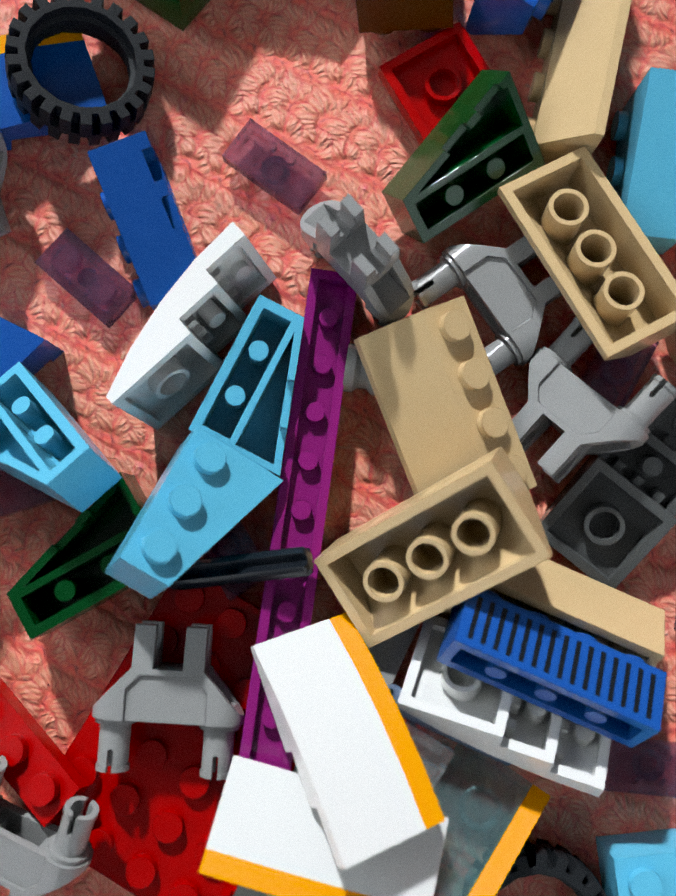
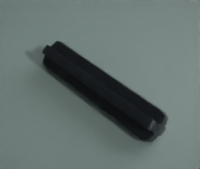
M293 547L198 559L169 588L173 590H188L309 576L314 568L313 555L309 548Z

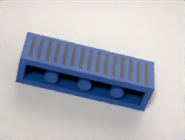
M485 590L452 607L436 661L630 748L660 732L666 672L646 664L642 658L636 655L624 654L601 644L589 634L575 632L554 623L542 613L527 611L509 603L495 592Z

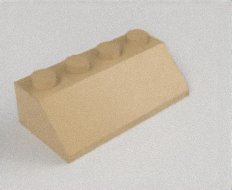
M553 0L546 12V15L553 16L551 28H544L538 47L537 58L544 59L542 73L535 72L528 95V102L535 103L533 116L528 117L546 164L583 146H586L592 155L604 137L632 0Z
M586 146L499 187L497 193L604 361L631 356L676 331V280Z
M464 296L422 310L353 340L414 495L500 446L504 449L528 490L537 486Z
M500 446L336 539L314 562L367 647L371 648L551 558L553 553L530 491L504 449Z
M549 559L487 589L498 594L503 600L527 611L542 613L550 621L572 631L589 634L599 643L619 652L636 655L642 658L646 664L653 667L665 657V610ZM452 607L439 613L437 616L449 619Z

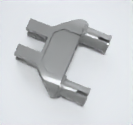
M350 194L340 202L328 200L317 203L303 214L300 221L301 235L310 247L311 252L315 251L316 257L325 259L365 302V308L372 314L373 319L379 320L377 324L385 327L401 320L409 313L413 303L414 292L410 277L399 259L400 248L385 232L380 237L375 234L365 223L364 209Z
M525 236L507 248L476 244L449 246L442 251V256L439 257V264L414 281H411L414 297L418 295L419 298L415 303L423 310L455 286L459 289L462 288L495 334L496 340L485 347L495 375L511 364L523 366L530 361L537 344L544 309L562 295L551 276L533 286L521 270L522 267L538 257Z
M576 316L573 322L549 348L543 346L534 351L529 362L528 402L512 419L524 452L550 426L562 434L537 462L542 470L558 484L587 455L620 452L642 446L649 439L648 434L650 430L648 426L674 399L676 400V388L669 382L663 385L664 378L653 374L650 380L625 407L620 405L615 407L573 374L571 366L593 343Z
M143 620L142 623H137L135 625L131 669L92 708V716L95 718V722L100 724L95 770L106 773L107 766H112L111 773H122L129 770L131 726L136 722L198 725L200 729L204 730L199 776L211 780L212 773L216 771V760L218 758L217 780H226L233 759L235 731L239 730L240 726L244 724V711L230 688L211 665L214 624L193 623L192 626H188L186 629L184 663L162 662L165 621Z
M3 755L0 756V785L3 774L7 769V759ZM0 795V885L10 890L9 896H45L47 893L68 884L89 867L93 857V847L89 838L94 822L99 814V805L95 800L89 803L86 816H83L88 797H71L64 805L60 826L52 824L43 827L33 813L3 799L2 795Z

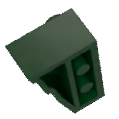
M482 69L384 188L382 193L402 233L424 244L496 197L499 187L546 164L510 71Z
M119 472L122 478L96 500L90 508L81 513L75 519L76 523L56 544L51 545L7 593L30 640L55 631L130 588L104 572L147 501L134 475Z

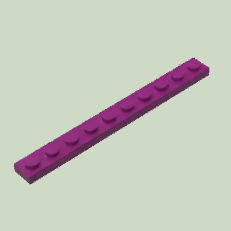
M311 268L280 477L284 481L279 485L270 550L293 547L309 548L313 555L314 568L309 576L265 581L256 644L311 625L318 577V567L314 560L321 554L344 388L343 378L357 294L335 271ZM253 659L239 757L291 771L292 752H285L255 660Z

